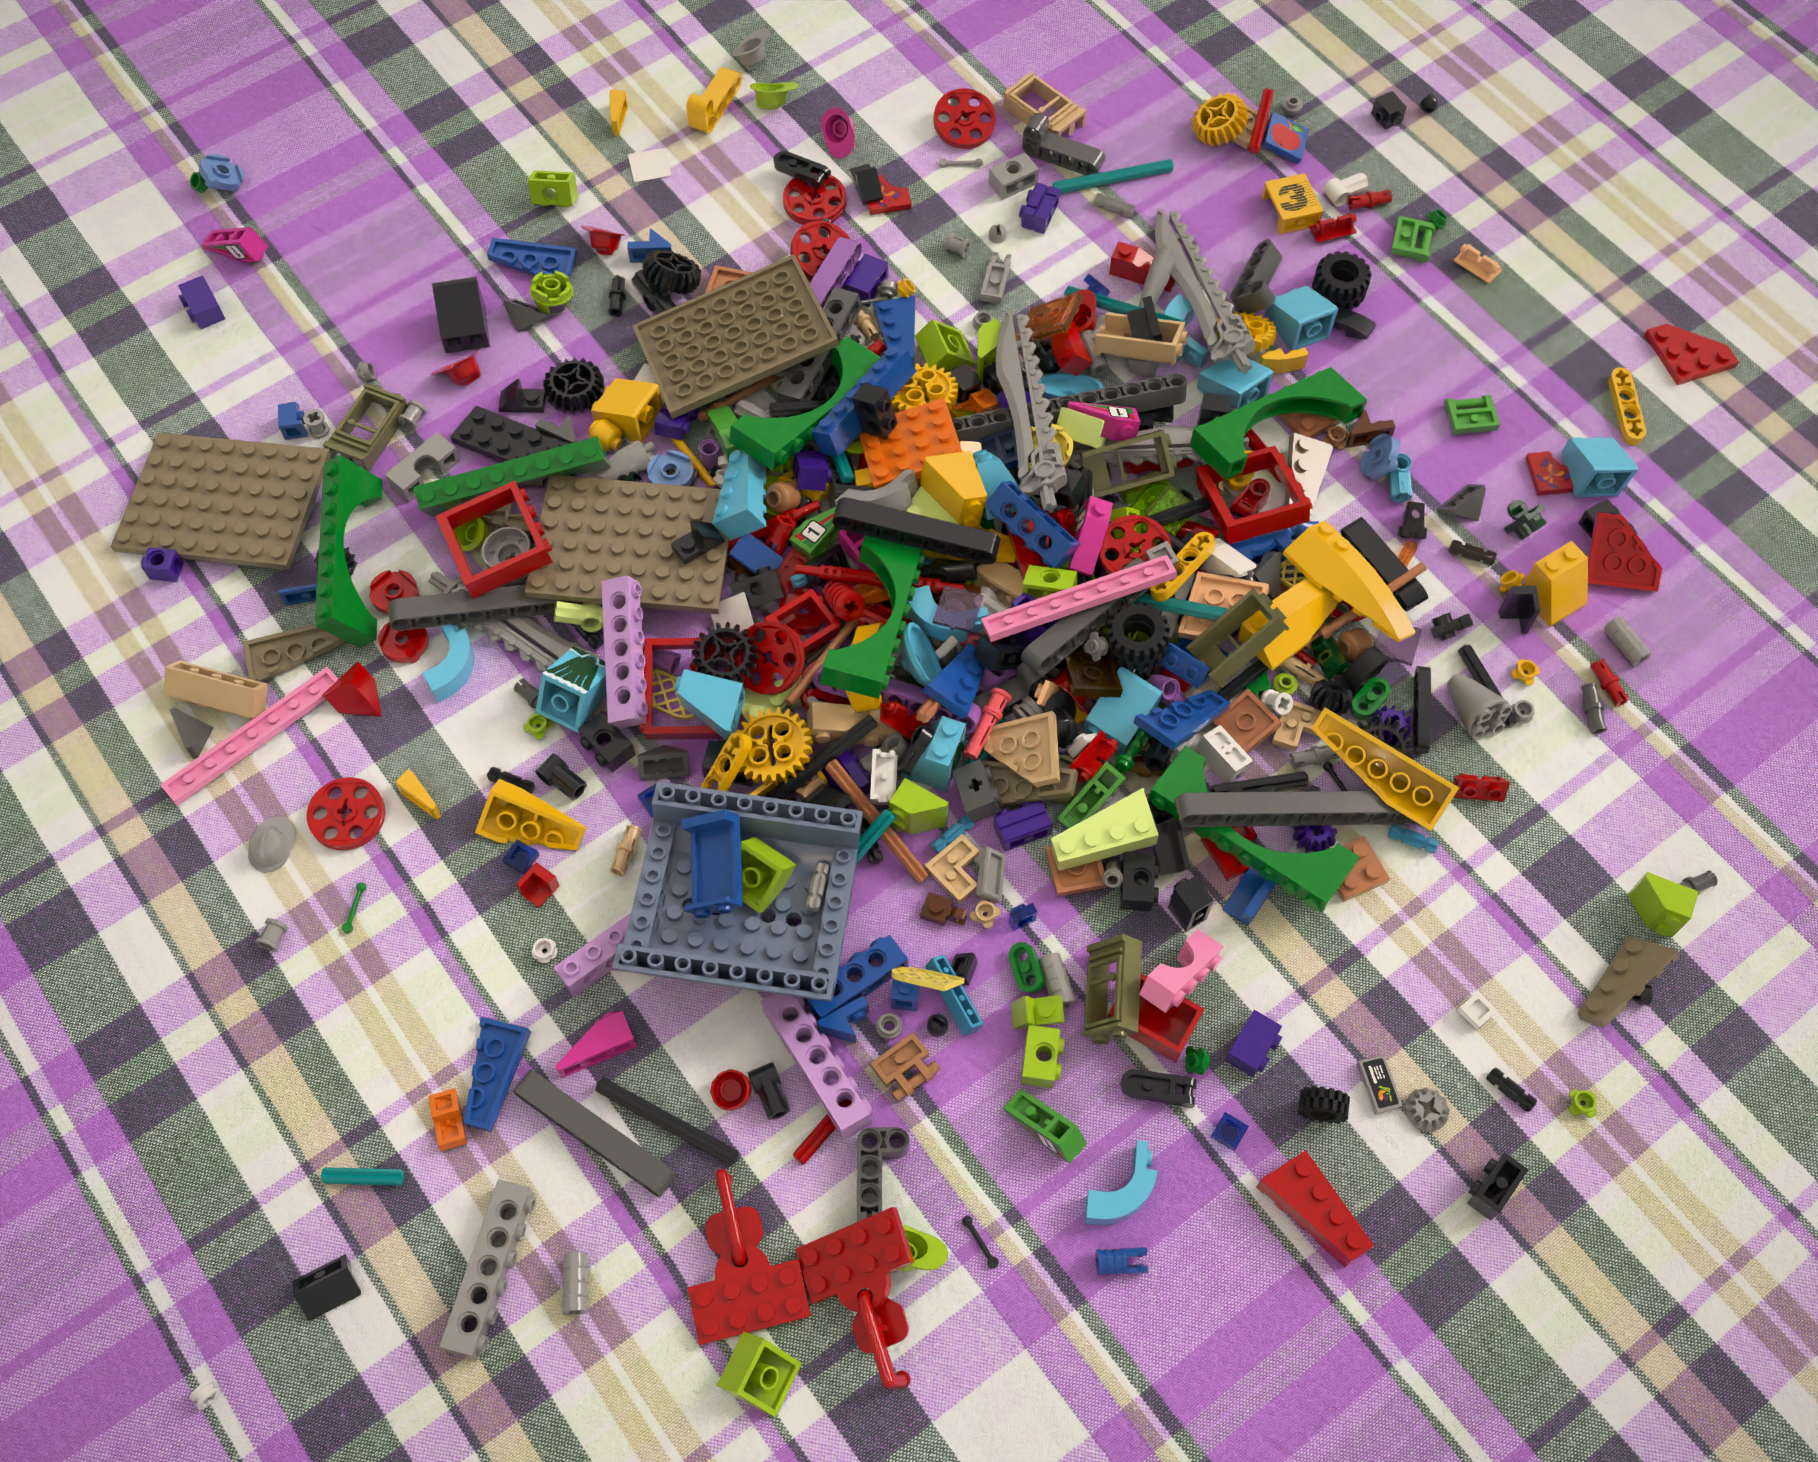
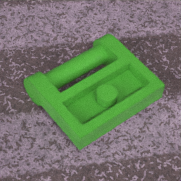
M1399 216L1390 253L1414 258L1419 263H1427L1430 258L1431 238L1436 229L1435 224ZM1418 231L1423 233L1421 248H1415Z
M1482 395L1481 398L1454 400L1449 398L1444 400V410L1448 414L1453 434L1495 431L1499 429L1500 422L1491 395Z

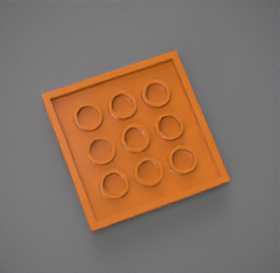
M945 398L933 400L929 403L895 413L898 424L886 439L864 433L863 431L859 434L874 489L886 486L905 469L914 470L916 480L920 479L925 457L963 452Z

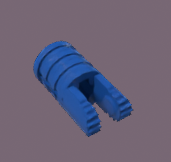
M1147 1247L1120 1248L1118 1250L1096 1249L1097 1275L1148 1273L1147 1265H1127V1257L1146 1256Z

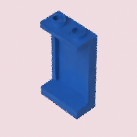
M723 809L681 819V829L691 833L692 904L685 905L684 911L694 914L695 918L702 919L710 917L711 913L727 914L731 913L732 909L743 907L740 815Z

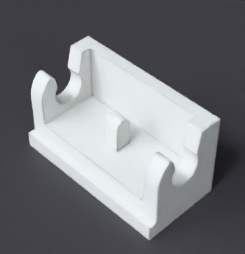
M1221 725L1204 734L1195 749V752L1206 758V764L1224 783L1233 782L1237 775L1243 776L1249 765L1253 762L1252 758Z
M873 749L870 802L872 804L889 805V800L896 792L898 755H895L893 750H890L889 753H883L880 749Z

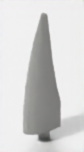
M1164 245L1163 249L1155 251L1144 283L1139 307H1144L1142 298L1148 296L1152 297L1155 307L1175 264V259L1171 254L1172 246Z
M637 440L618 450L609 459L611 468L590 473L585 477L618 480L619 476L623 474L629 476V473L633 471L637 474L647 470L648 463L650 462L647 453L654 450L655 446L652 441L642 445Z

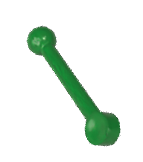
M359 882L356 885L357 893L347 922L342 925V930L346 934L353 931L352 921L361 894L366 890V884L363 882Z

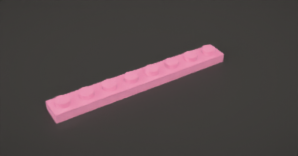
M1164 555L981 618L982 625L990 642L1173 580L1177 578V571L1169 557Z
M328 667L324 668L163 782L161 787L178 806L326 699L322 694L338 678Z

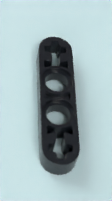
M1417 666L1413 681V751L1427 754L1431 743V668Z

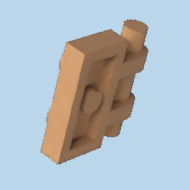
M913 1032L870 1063V1067L886 1087L894 1081L898 1084L899 1087L891 1093L897 1102L904 1096L909 1097L913 1094L914 1089L924 1081L928 1083L934 1078L933 1075L940 1070L939 1065L935 1061L928 1066L923 1063V1060L929 1056V1052ZM915 1067L918 1073L907 1081L903 1075Z

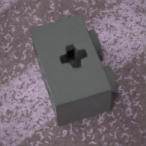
M979 759L952 771L965 812L973 823L1001 812L998 802L1002 801L997 787L993 788L991 781L995 780L989 766L985 767Z

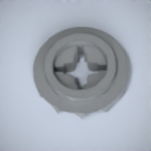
M1427 1087L1419 1090L1416 1089L1407 1098L1405 1103L1407 1118L1418 1129L1435 1131L1443 1127L1448 1121L1450 1109L1446 1103V1098H1443L1438 1090L1433 1091ZM1432 1101L1431 1109L1435 1112V1114L1430 1112L1428 1115L1423 1117L1425 1108L1421 1106V1104L1426 1105L1427 1103Z

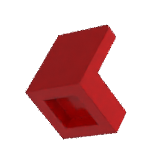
M537 862L516 884L520 895L538 908L560 886L556 876Z

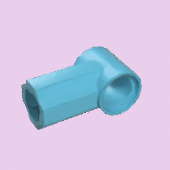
M1398 453L1396 460H1398L1397 467L1399 468H1396L1393 472H1388L1386 477L1389 479L1391 500L1395 501V503H1403L1412 498L1410 477L1412 460L1408 455Z

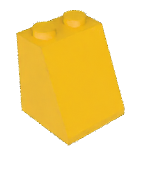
M615 378L605 388L601 398L592 405L593 421L607 418L622 430L623 438L632 442L639 440L642 443L654 427L656 416L663 407L659 385Z
M971 451L925 457L919 488L922 486L960 525L968 527L980 525L987 493Z
M1573 541L1537 561L1523 586H1536L1540 604L1539 616L1549 627L1587 604L1588 557Z

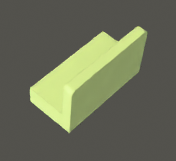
M1066 407L1061 408L1056 425L1061 426L1069 437L1071 436L1073 441L1094 448L1104 446L1106 438L1101 436L1104 420Z

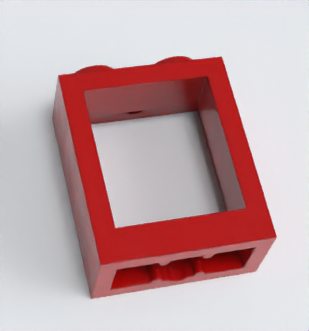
M810 589L764 619V621L780 622L810 603L827 627L802 642L805 656L827 641L835 638L840 630L838 616L828 610L824 598L820 594L817 595L813 589ZM781 631L778 634L777 639L781 645L787 640L785 631ZM790 653L787 659L792 665L796 662V656Z

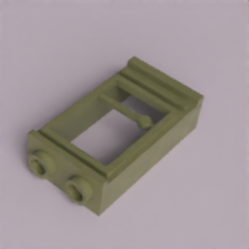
M365 383L361 394L330 439L323 444L324 448L331 451V459H334L336 454L340 453L341 456L352 462L353 459L360 461L362 467L370 472L401 426L398 422V417L408 407L406 399L398 393L393 394L379 386H371ZM372 402L391 408L377 430L358 423ZM355 427L374 433L370 441L350 434Z
M1157 430L1098 448L1081 451L1080 456L1083 468L1092 471L1094 497L1098 498L1174 477V470H1177V464L1174 456H1170L1169 447H1172L1169 434H1165L1164 430ZM1153 438L1161 472L1127 481V474L1124 472L1119 448ZM1115 449L1121 472L1120 478L1123 480L1122 483L1115 485L1110 483L1103 452Z
M1254 588L1186 647L1200 662L1210 668L1208 675L1221 688L1226 685L1225 682L1232 675L1239 671L1285 629L1286 631L1290 629L1284 623L1287 617L1278 607L1272 609L1270 607L1273 604L1271 599L1264 592L1259 595ZM1260 610L1269 622L1239 646L1231 634L1241 626L1242 622ZM1227 637L1237 648L1229 657H1226L1218 648V645Z
M1120 934L1087 945V952L1090 954L1088 957L1089 965L1087 966L1085 1031L1082 1032V1036L1092 1039L1093 1043L1100 1045L1108 1044V1041L1114 1039H1126L1128 1035L1138 1033L1142 941L1125 934ZM1117 962L1116 973L1111 972L1109 975V964ZM1116 980L1114 1017L1106 1019L1108 981Z

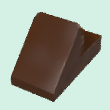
M1364 410L1349 434L1346 443L1347 448L1370 444L1380 434L1385 433L1392 436L1396 428L1394 421L1380 420L1371 423L1366 410Z

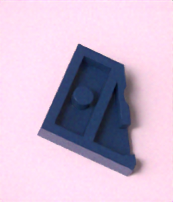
M1014 428L973 441L981 443V450H986L998 457L1007 470L1018 467Z

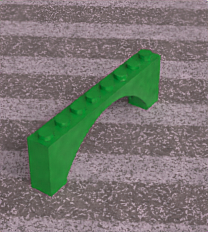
M848 336L839 342V346L833 348L831 364L836 367L840 380L839 388L832 398L819 408L791 417L761 418L745 414L731 425L729 443L773 471L779 465L785 464L794 453L800 452L809 441L815 440L812 434L813 429L881 357Z
M1329 367L1290 386H1285L1279 391L1267 394L1265 397L1252 401L1239 409H1234L1228 414L1216 417L1206 424L1198 425L1192 432L1189 446L1224 480H1227L1243 472L1248 455L1244 452V436L1259 422L1282 414L1306 413L1330 417L1346 424L1361 416L1368 399L1332 367Z
M596 436L414 486L413 489L419 510L434 517L453 506L461 505L514 480L518 485L555 476L579 473L590 474L611 468L605 445Z
M339 455L324 463L315 627L360 648L377 640V619L365 607L351 580L345 560L344 532L347 520L357 506L367 507L382 499L383 480Z
M865 535L859 562L865 563L883 583L890 597L892 614L878 632L862 642L837 650L828 648L822 667L820 684L877 699L880 698L882 689L887 690L891 676L887 675V671L892 672L896 657L892 656V653H898L901 639H898L897 636H903L906 621H902V619L908 618L911 604H908L907 601H913L916 587L912 586V584H918L921 570H918L917 567L922 568L926 555L921 553L922 549Z
M1185 745L1152 787L1149 797L1152 804L1159 810H1165L1173 815L1175 820L1179 819L1174 803L1177 796L1184 793L1208 792L1204 778L1206 758ZM1191 827L1200 837L1210 839L1216 843L1220 850L1236 856L1243 865L1251 866L1260 872L1263 878L1268 881H1274L1287 894L1297 896L1310 909L1318 910L1321 913L1324 912L1346 881L1360 858L1339 843L1335 847L1323 851L1287 853L1254 844L1242 837L1231 827Z

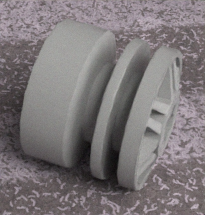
M503 527L492 532L485 539L482 545V557L487 567L491 568L534 548L527 534L520 528ZM528 574L504 584L502 587L526 585Z

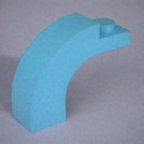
M1180 294L1168 304L1164 313L1165 315L1183 320L1185 327L1194 318V311L1190 302ZM1188 336L1187 344L1183 345L1182 356L1178 357L1176 362L1184 358L1188 363L1201 369L1206 364L1208 349Z
M929 585L916 588L913 601H907L908 604H911L909 615L912 621L925 634L941 641H946L951 635L958 642L967 641L968 632L983 630L981 618L989 616L986 607L960 613H952L941 609L933 600Z
M450 622L449 625L440 626L450 644L446 658L437 666L422 673L438 703L460 690L469 679L474 667V650L466 630H459L457 625H451Z
M1137 1140L1134 1146L1132 1179L1125 1187L1113 1192L1088 1190L1084 1224H1116L1130 1218L1142 1208L1154 1187L1157 1177V1170L1146 1169V1167L1151 1168L1152 1151L1148 1150V1141Z

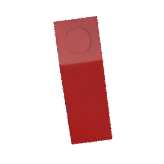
M1118 241L1111 257L1109 275L1144 285L1153 257L1139 247ZM1171 275L1163 290L1170 293L1175 283Z
M1066 312L1051 325L1052 350L1060 369L1077 377L1093 361L1070 314Z

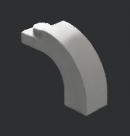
M905 469L892 482L878 489L868 491L847 489L835 500V505L837 506L840 498L847 497L904 511L913 504L911 497L918 491L914 470Z

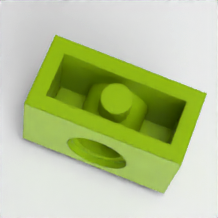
M534 170L527 180L531 204L570 207L573 206L578 197L575 172Z
M1029 565L1023 581V593L1039 599L1077 586V571Z
M1028 1025L1021 1084L1053 1088L1055 1080L1060 1081L1062 1064H1057L1058 1054L1063 1055L1064 1039L1060 1038V1029ZM1041 1052L1047 1053L1050 1056V1060L1040 1061L1036 1055Z

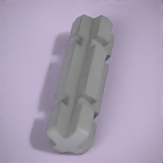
M1097 193L1094 198L1095 206L1101 208L1105 206L1104 209L1118 214L1122 212L1127 217H1132L1134 214L1135 206L1133 204H1124V201L1110 196L1106 198V195Z
M818 862L815 864L814 875L812 876L809 895L806 901V910L818 912L820 910L821 899L829 872V865L826 863Z

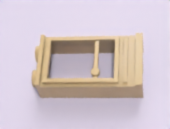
M1033 71L1027 76L1022 77L1019 82L1004 92L1003 108L1026 125L1034 113L1043 114L1050 106H1054L1058 111L1048 118V132L1061 136V133L1066 130L1068 135H1072L1075 130V122L1081 127H1084L1086 124L1087 110L1073 103L1037 77ZM1030 91H1033L1047 101L1048 104L1040 107L1039 111H1036L1021 100V98Z
M1106 312L1105 325H1101L1100 333L1095 335V355L1100 356L1101 353H1106L1109 356L1113 354V356L1162 363L1171 362V365H1175L1177 358L1182 356L1183 345H1186L1188 340L1185 322L1158 319L1163 342L1133 338L1127 315Z

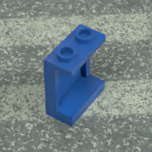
M1181 638L1176 645L1169 642L1167 653L1159 663L1161 666L1197 689L1212 679L1208 675L1210 668L1200 662L1186 648L1193 641L1192 639ZM1219 648L1228 657L1229 653Z

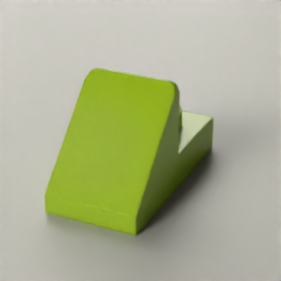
M1060 995L1041 998L1023 996L1011 1003L1014 1030L1028 1028V1025L1047 1026L1065 1023L1063 998Z

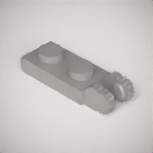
M993 252L982 285L980 301L1001 304L1010 272L1011 254H1006L1004 264L997 263L999 260L998 252Z

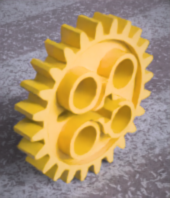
M1234 311V314L1241 316L1255 340L1254 350L1250 354L1253 355L1254 351L1262 352L1263 349H1269V345L1273 346L1274 341H1276V326H1274V322H1269V318L1263 319V315L1255 316V312L1246 314V311H1243L1241 314Z
M916 363L915 369L917 372L891 399L894 411L898 410V412H901L911 407L945 398L948 410L951 411V405H956V399H958V383H956L955 377H951V372L945 373V368L937 370V365L929 368L928 363H925L923 367Z
M768 707L767 714L763 715L758 710L757 718L749 715L751 722H741L744 729L736 730L735 732L747 734L752 739L751 751L739 770L741 773L744 772L747 779L752 777L757 784L762 778L765 786L768 785L770 780H773L776 786L780 778L787 783V776L789 774L796 778V769L804 771L801 763L810 762L806 754L813 753L809 745L814 744L812 737H810L812 735L810 729L806 728L807 724L805 720L800 719L799 714L796 713L792 716L790 709H787L783 714L780 707L773 713L771 708ZM770 727H773V728H772V737H773V739H774V741H775V743H773V751H774V756H775V760H776V764H775L774 766H772V765H773V755H772V753H771V751H770V749H772V741H771V736H770V732H769V728H770ZM788 730L787 734L779 736L781 732ZM764 734L762 738L755 739L758 735ZM790 753L787 758H781L783 754ZM760 757H765L763 761L756 762Z

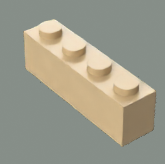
M1007 562L981 564L977 567V580H974L975 586L990 588L997 596V600L1010 608L1012 602L1023 594L1021 573Z
M180 660L165 667L164 695L172 696L177 701H190L200 707H213L218 709L219 712L235 713L244 719H254L266 710L268 684Z
M812 702L807 712V728L812 733L810 737L818 743L834 742L867 715H871L876 720L878 726L856 744H864L868 747L882 745L884 739L892 733L901 734L906 742L909 739L880 721V709L856 713L851 705Z

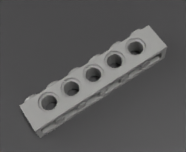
M500 1179L497 1180L439 1346L445 1352L478 1360L480 1353L483 1354L485 1352L489 1339L486 1336L489 1326L495 1323L498 1315L496 1305L499 1296L503 1297L508 1285L506 1276L509 1268L512 1269L517 1259L516 1246L518 1241H522L525 1236L527 1225L524 1223L527 1214H531L535 1206L536 1197H534L530 1187ZM508 1209H516V1214L512 1219H503L504 1213ZM502 1235L506 1236V1243L502 1247L495 1248L494 1241L496 1238ZM491 1263H497L496 1271L492 1275L486 1276L484 1274L486 1266ZM481 1291H487L486 1300L481 1304H475V1296ZM471 1319H477L476 1329L466 1333V1323Z

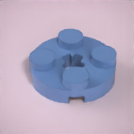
M209 154L205 159L201 160L199 165V173L205 180L207 187L232 192L239 190L244 179V172L237 163L236 166L230 163V158L220 154Z
M1385 433L1378 435L1370 442L1372 447L1369 452L1364 451L1361 458V472L1373 480L1382 478L1388 472H1393L1398 466V460L1396 459L1401 442Z
M669 450L667 454L661 456L657 454L650 460L647 466L649 483L690 486L694 479V470L690 458L680 451ZM675 469V474L667 475L666 471Z

